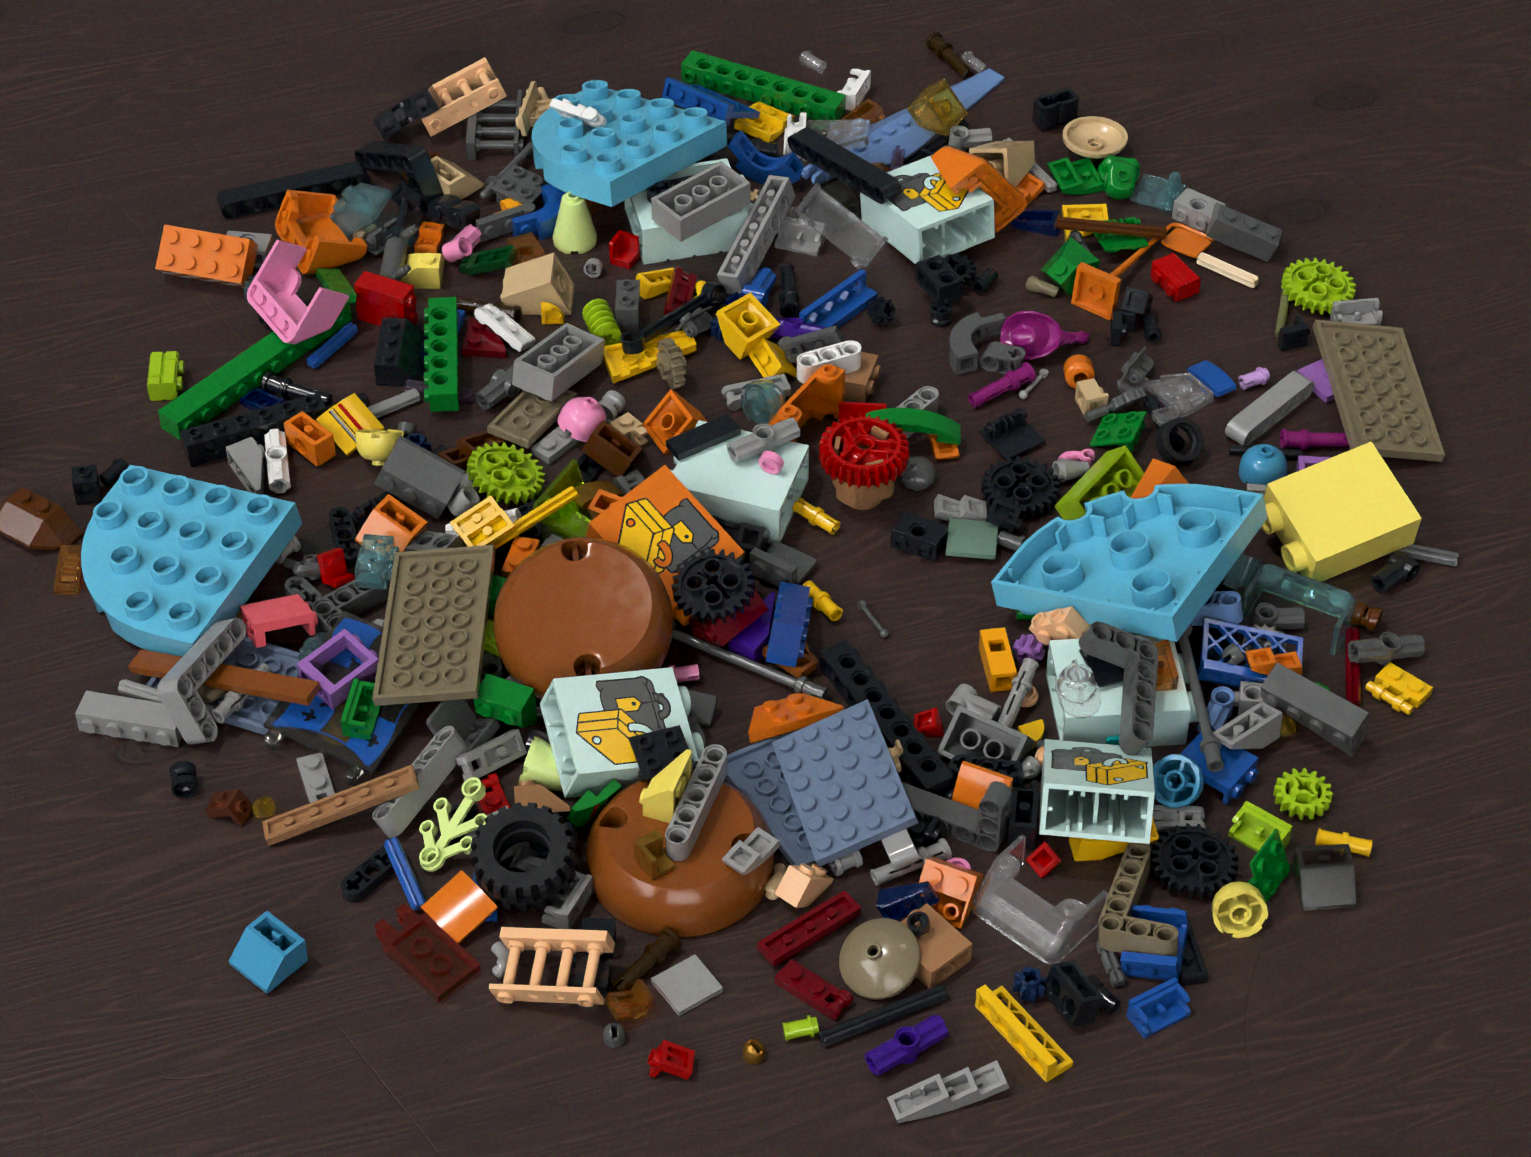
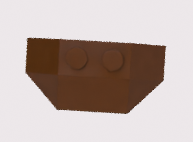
M24 487L9 494L0 502V534L29 549L51 550L59 548V550L67 551L83 537V532L60 505Z

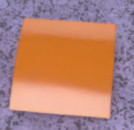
M963 761L956 780L952 800L979 809V803L990 783L995 781L1002 782L1011 790L1013 778Z
M461 870L424 903L421 909L458 946L498 909V906Z

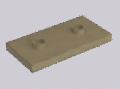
M566 390L553 401H549L533 393L523 391L487 426V433L529 449L558 419L564 405L572 398L577 397V393Z

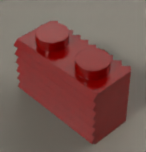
M1175 253L1168 256L1165 255L1164 258L1161 257L1152 262L1150 273L1152 281L1159 284L1164 289L1166 295L1172 297L1175 302L1199 293L1201 278Z

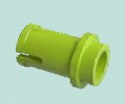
M807 1015L806 1019L782 1023L786 1041L809 1035L813 1038L814 1034L819 1033L817 1018L810 1017V1015Z

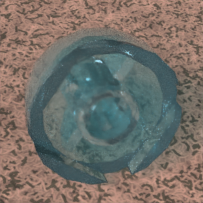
M760 379L750 382L742 388V390L745 389L744 394L741 395L743 411L748 420H754L757 425L768 424L778 410L786 403L784 392L772 381Z

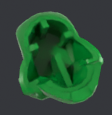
M1110 155L1098 166V174L1104 182L1105 193L1116 200H1124L1132 196L1135 183L1140 176V164L1135 158Z

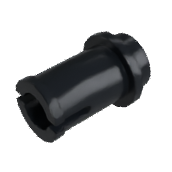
M988 268L981 276L974 278L973 289L977 293L987 292L989 286L998 279L997 271L990 275L994 269Z
M1148 315L1143 319L1145 328L1144 338L1150 343H1156L1162 337V331L1158 327L1156 316Z
M122 458L114 459L112 465L102 474H99L100 482L105 487H109L129 467L128 463Z

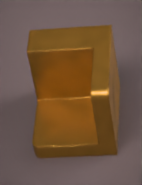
M658 830L634 841V860L651 880L674 870V863L663 852V836Z

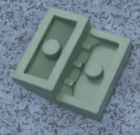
M950 518L946 556L995 560L998 526L986 521Z

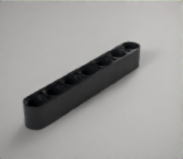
M809 127L801 129L787 139L792 152L879 204H884L902 193L901 185L895 177Z
M359 161L226 189L217 195L216 200L222 215L227 219H233L280 208L287 190L333 194L337 196L365 189L370 184V178L364 165Z

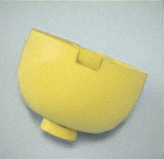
M380 429L357 430V450L364 459L372 460V465H384L399 437H403V431L387 429V431Z
M1237 881L1226 884L1215 894L1212 902L1214 924L1223 934L1224 932L1234 933L1232 935L1234 938L1249 937L1259 932L1265 918L1267 920L1268 917L1265 898L1258 888L1246 882Z

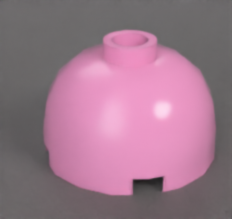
M576 397L569 400L560 411L558 425L563 432L566 429L570 431L572 438L587 442L599 424L606 420V413L594 398Z

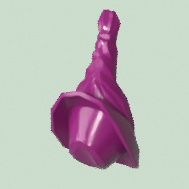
M1019 311L1006 318L1000 332V343L1023 348L1026 352L1024 360H1032L1049 355L1059 345L1085 344L1089 340L1090 334L1084 331L1066 332L1060 329L1059 324L1048 315L1035 311Z

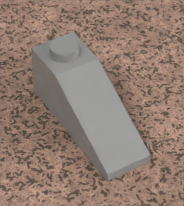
M253 437L227 446L228 464L247 492L264 495L265 466L263 458L266 456L263 446L261 444L258 445Z
M1261 701L1214 731L1213 737L1218 738L1221 744L1230 749L1264 748L1280 737L1283 713Z

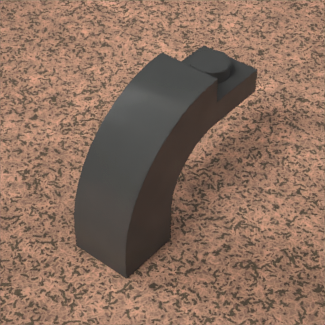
M978 312L961 319L953 327L949 341V363L955 375L977 370L979 352L975 345L982 341L1000 337L1001 328L1006 320L1003 313L983 318L980 317Z

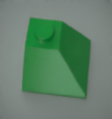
M1070 237L1040 271L1071 296L1073 294L1077 266L1083 262L1097 268L1102 262Z

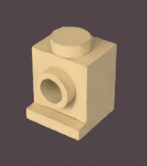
M1095 378L1076 383L1075 400L1083 415L1102 405H1108L1109 395L1104 393L1102 387L1098 386Z

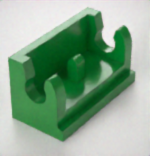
M353 679L341 718L343 736L371 740L381 706L374 705L372 699L375 683Z

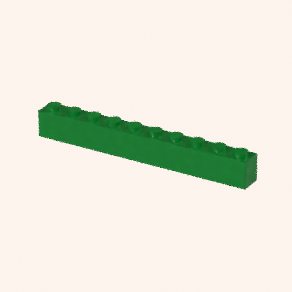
M350 303L345 304L329 330L297 344L284 343L274 331L159 409L158 414L161 428L181 441L180 431L209 422L219 413L260 386L266 372H272L274 375L279 373L318 344L331 337L348 322H351Z

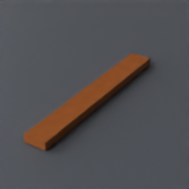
M141 649L128 665L130 673L163 678L182 657ZM220 664L202 684L205 687L309 706L321 689L319 681Z

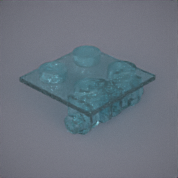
M1179 172L1170 173L1168 180L1144 174L1130 201L1172 212L1174 201L1181 195L1186 185L1181 184Z

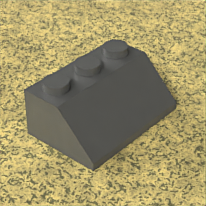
M1216 202L1206 237L1268 262L1279 245L1282 230Z
M400 436L378 474L374 485L439 519L465 471Z
M958 705L937 752L949 759L965 754L1012 760L1021 763L1029 756L1035 740Z

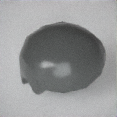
M910 457L906 470L900 476V482L908 489L915 491L926 489L935 482V467L925 457Z

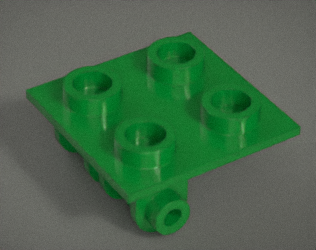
M1136 217L1124 218V222L1122 218H1119L1118 223L1141 225L1140 218L1136 219ZM1116 219L1104 220L1107 222H1117ZM1093 232L1105 252L1115 253L1122 249L1139 250L1141 247L1149 246L1144 237Z
M1147 411L1104 415L1089 446L1119 445V447L1126 445L1130 453H1132L1135 444H1137L1141 436V431L1145 428L1144 419Z
M1276 828L1249 863L1253 877L1247 883L1259 889L1266 903L1291 870L1283 842Z

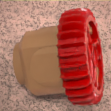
M859 414L858 418H853L850 415L848 420L841 418L839 423L833 422L832 427L826 428V432L822 433L819 443V459L821 467L825 469V473L831 475L833 485L836 488V498L852 508L866 510L876 507L881 503L882 499L892 496L897 476H902V472L906 470L909 460V442L907 441L906 434H903L902 428H897L896 423L889 424L888 419L880 420L879 416L871 418L870 414L868 417H861Z

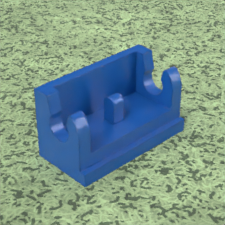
M1174 977L1130 999L1126 1017L1145 1039L1190 1016L1191 1010L1185 1003L1191 1000Z

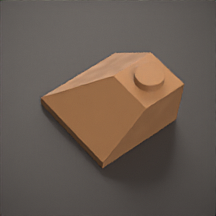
M529 780L521 781L519 786H514L515 803L521 802L522 806H528V802L537 803L538 808H542L545 805L552 809L553 814L559 813L563 818L568 816L570 806L541 784L535 785V781Z

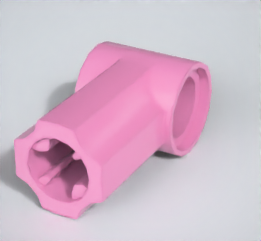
M466 226L452 241L443 245L442 253L448 262H455L471 255L472 249L481 241L482 233L478 227Z

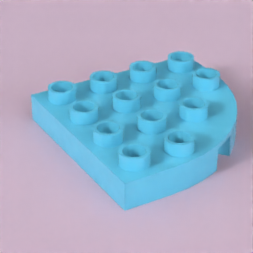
M602 80L587 81L582 84V91L576 94L558 95L554 99L560 101L566 99L575 106L581 104L587 108H595L607 120L604 127H590L583 124V121L579 118L561 117L550 107L538 118L532 129L534 164L536 169H543L544 180L566 193L570 191L572 195L610 207L619 204L651 187L656 182L666 179L727 146L726 121L709 117L706 109L699 107L687 108L685 110L674 107V101L667 98L644 99L641 98L640 91L635 89L615 91L608 89V83Z
M129 465L121 473L118 481L102 502L96 505L93 510V516L87 526L81 549V568L84 581L98 613L105 612L110 626L116 634L142 649L183 657L215 622L236 617L240 611V606L247 602L303 523L294 502L238 490L225 485L186 478L182 475H173L147 469L142 466Z
M1201 484L1155 485L1152 494L1144 498H1130L1125 494L1124 490L1084 503L1086 510L1084 516L1076 520H1063L1058 516L1037 530L1019 547L991 582L996 604L1000 607L1019 610L1025 615H1036L1040 612L1072 606L1090 625L1093 622L1100 621L1126 632L1153 637L1159 642H1177L1267 520L1264 495Z

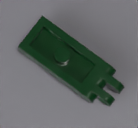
M514 245L472 253L470 257L462 258L458 271L473 275L497 269H506L512 266L517 250Z

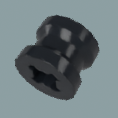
M932 301L930 304V323L940 328L949 326L952 322V303L949 302L938 306Z

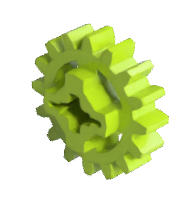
M1293 768L1291 775L1283 772L1282 778H1277L1273 796H1275L1274 802L1275 804H1281V812L1288 810L1289 817L1297 814L1299 820H1303L1304 815H1307L1310 820H1313L1315 813L1323 816L1324 810L1329 809L1333 792H1330L1331 784H1325L1326 777L1324 776L1316 777L1317 771L1309 774L1307 769L1303 768L1302 772L1298 773Z

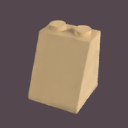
M994 141L969 148L970 154L988 160L1014 187L1019 184L1035 164L1034 141Z
M551 253L506 268L503 290L500 297L506 306H520L522 315H541V302H548L559 307L564 316H568L572 312L575 284L556 254Z

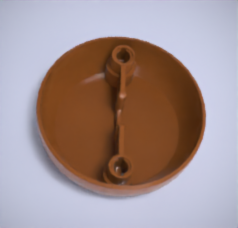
M569 538L548 544L523 559L506 578L495 605L494 637L502 663L516 683L534 688L535 697L540 700L543 699L554 678L659 669L668 654L672 640L673 611L669 595L657 571L647 560L630 548L601 538Z
M639 780L620 791L605 805L596 817L589 833L586 850L587 872L593 876V892L598 901L610 914L624 924L641 932L661 936V931L665 928L673 931L678 937L701 936L719 931L741 920L756 907L765 895L766 883L773 874L774 853L760 866L744 876L722 862V858L739 840L744 842L757 827L771 835L767 821L756 805L740 790L725 781L722 783L688 858L683 861L671 860L674 863V870L654 880H651L634 860V841L655 830H658L663 836V852L666 854L665 832L669 823L643 816V805L639 803L642 790L644 788L647 789L650 783Z

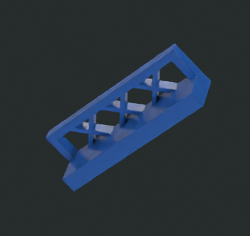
M860 269L799 312V318L808 324L827 328L837 325L839 328L867 308L869 302H874L875 298H878V293L866 286V271Z

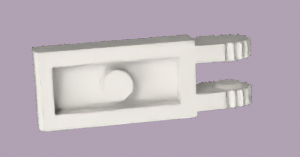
M553 98L550 103V107L561 117L579 118L583 121V124L595 128L604 127L607 123L606 118L600 115L595 108H587L581 104L575 106L566 99L560 101Z
M486 304L484 307L474 310L475 318L481 324L488 325L495 334L506 340L512 348L520 352L534 345L535 337L496 306Z

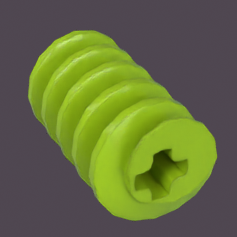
M594 299L587 303L583 308L582 316L588 331L595 336L605 339L604 346L620 343L622 332L617 325V321L614 319L608 302L604 299Z

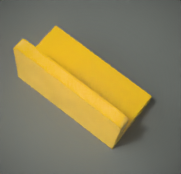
M763 337L748 353L763 378L784 373L795 378L797 377V370L792 363L787 361L785 352L781 350L779 345Z

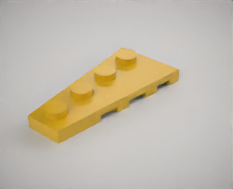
M683 330L658 335L645 343L646 349L643 352L633 355L625 354L621 343L604 346L603 360L614 384L657 367L656 353H659L657 348L659 345L658 341L671 338L675 341V346L677 345L681 348L684 356L697 351L694 337H688Z

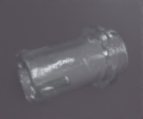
M810 50L803 51L799 57L801 65L808 66L819 74L827 66V62L814 56Z

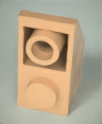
M804 863L789 865L775 895L796 908H808L832 884L834 879L826 874L827 870L825 868L819 867L814 863L812 866Z

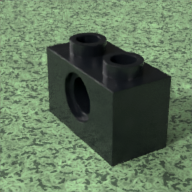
M903 511L891 529L890 547L936 562L947 544L948 526Z

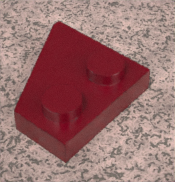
M470 318L461 348L462 355L506 359V348L501 337L495 334L488 325L481 324L476 318Z

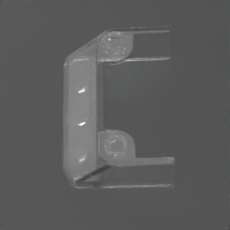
M818 183L814 185L794 211L799 217L796 221L805 228L811 226L852 258L850 263L859 270L862 268L867 270L889 244V238L886 236L883 238L823 191Z
M1021 834L994 859L974 897L973 912L980 919L1046 964L1059 963L1098 926L1108 892L1103 890L1087 906L1076 899H1065L1054 907L1014 879L1019 874L1020 867L1024 861L1026 837Z

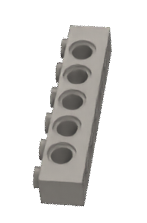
M768 176L717 273L719 282L725 287L726 293L741 295L744 285L746 283L750 284L796 197L788 177Z

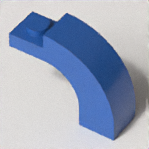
M743 131L736 133L728 145V148L738 159L735 167L746 177L757 183L765 184L768 176L773 175L788 177L791 184L799 181L802 176V169L805 166L794 152L778 158L766 156L757 150Z
M551 184L541 186L542 204L544 207L536 212L512 218L513 236L516 241L538 235L540 240L551 237L554 232L561 199L566 192Z

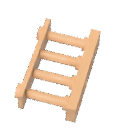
M484 57L433 84L432 86L441 99V106L443 107L423 117L421 120L430 137L507 97L487 59Z
M501 927L499 938L507 949L510 950L503 984H489V990L499 1002L511 1004L513 1001L574 1003L583 1007H592L594 1004L604 1005V998L598 989L594 988L600 955L603 953H613L615 942L608 931ZM524 950H535L529 985H515L520 953ZM550 951H562L556 986H541L547 953ZM588 952L583 987H567L573 954Z

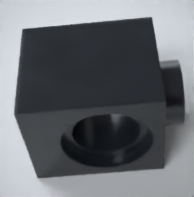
M1127 287L1121 310L1135 312L1136 317L1144 319L1150 313L1154 297L1150 292Z
M96 464L72 467V486L76 504L101 502V485Z

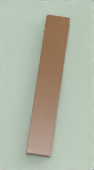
M412 764L262 821L265 840L268 846L418 790L420 787L416 770Z

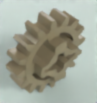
M671 338L658 341L659 345L657 348L659 353H656V365L662 379L668 382V387H671V390L685 386L684 382L686 380L684 375L686 374L687 363L681 348L677 345L675 346V341Z

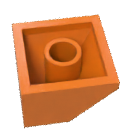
M670 389L643 422V427L663 454L668 455L671 452L666 447V440L695 428L698 420L708 421L699 410Z

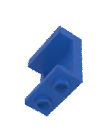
M1200 732L1180 755L1191 758L1199 765L1203 772L1204 783L1224 794L1222 803L1228 805L1233 799H1238L1241 796L1247 783L1251 784L1256 779L1259 772L1256 769L1258 757L1244 749H1230L1221 744L1220 753L1224 767L1220 771L1210 772L1207 769L1205 756L1200 751L1199 745L1203 740L1202 733Z
M1133 905L1131 909L1132 917L1170 924L1177 928L1178 955L1174 957L1122 951L1120 962L1125 976L1166 981L1175 977L1179 981L1189 929L1187 911L1178 908L1166 909L1149 905Z

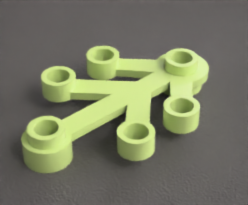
M472 777L463 783L461 790L465 798L451 820L449 818L452 808L451 803L446 798H439L434 802L433 808L437 812L441 832L437 843L434 836L438 832V827L431 820L421 823L419 831L423 835L425 848L420 852L419 859L420 865L424 870L428 872L436 871L443 866L447 858L464 852L466 855H470L472 852L471 844L466 848L467 844L472 842L471 836H465L460 842L448 846L451 840L476 830L487 817L486 814L480 813L474 819L462 823L474 802L482 800L486 794L485 785L478 778Z

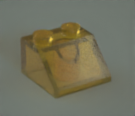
M945 79L927 86L907 107L908 112L918 126L943 136H948L950 129L957 126L968 114Z

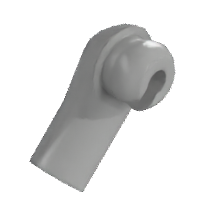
M498 941L491 948V951L498 958L496 961L497 965L492 968V972L499 979H503L509 950L502 941Z

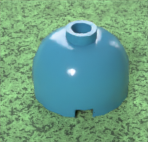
M1269 444L1254 445L1245 451L1240 460L1239 477L1245 485L1247 481L1249 484L1267 486L1268 483L1287 476V460L1283 452L1275 446Z
M1171 754L1158 760L1153 766L1155 798L1158 802L1167 807L1180 808L1192 804L1199 798L1204 789V776L1202 769L1194 760L1185 755Z

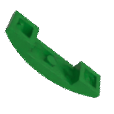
M887 408L868 412L865 416L868 417L869 414L871 418L879 416L882 421L888 419L889 424L896 423L897 428H902V431L936 435V442L960 445L961 425L946 416L931 411L914 408Z

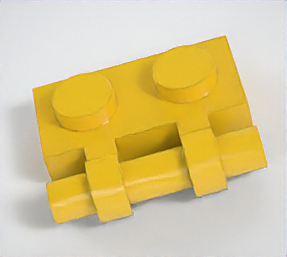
M1389 662L1375 676L1374 682L1370 680L1366 684L1365 689L1371 692L1372 697L1377 700L1382 699L1391 704L1392 709L1397 712L1402 711L1410 715L1414 707L1418 708L1432 694L1433 687Z

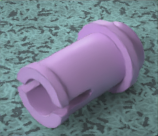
M1258 367L1256 371L1240 375L1238 377L1239 385L1242 390L1259 384L1265 385L1270 380V374L1266 368Z

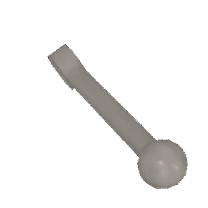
M1041 369L1036 380L1025 390L1019 392V397L1026 399L1028 393L1042 378L1048 377L1049 371Z

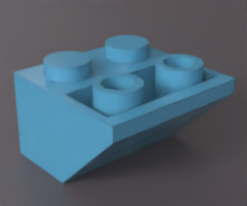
M266 911L245 928L229 959V964L268 994L308 961L306 943L301 936L269 911Z

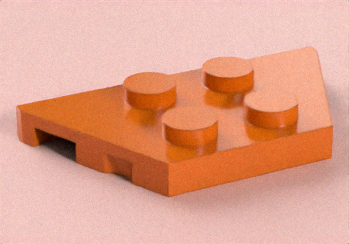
M804 693L790 694L787 698L777 701H766L763 705L754 708L748 731L749 741L753 743L802 729L844 710V707Z

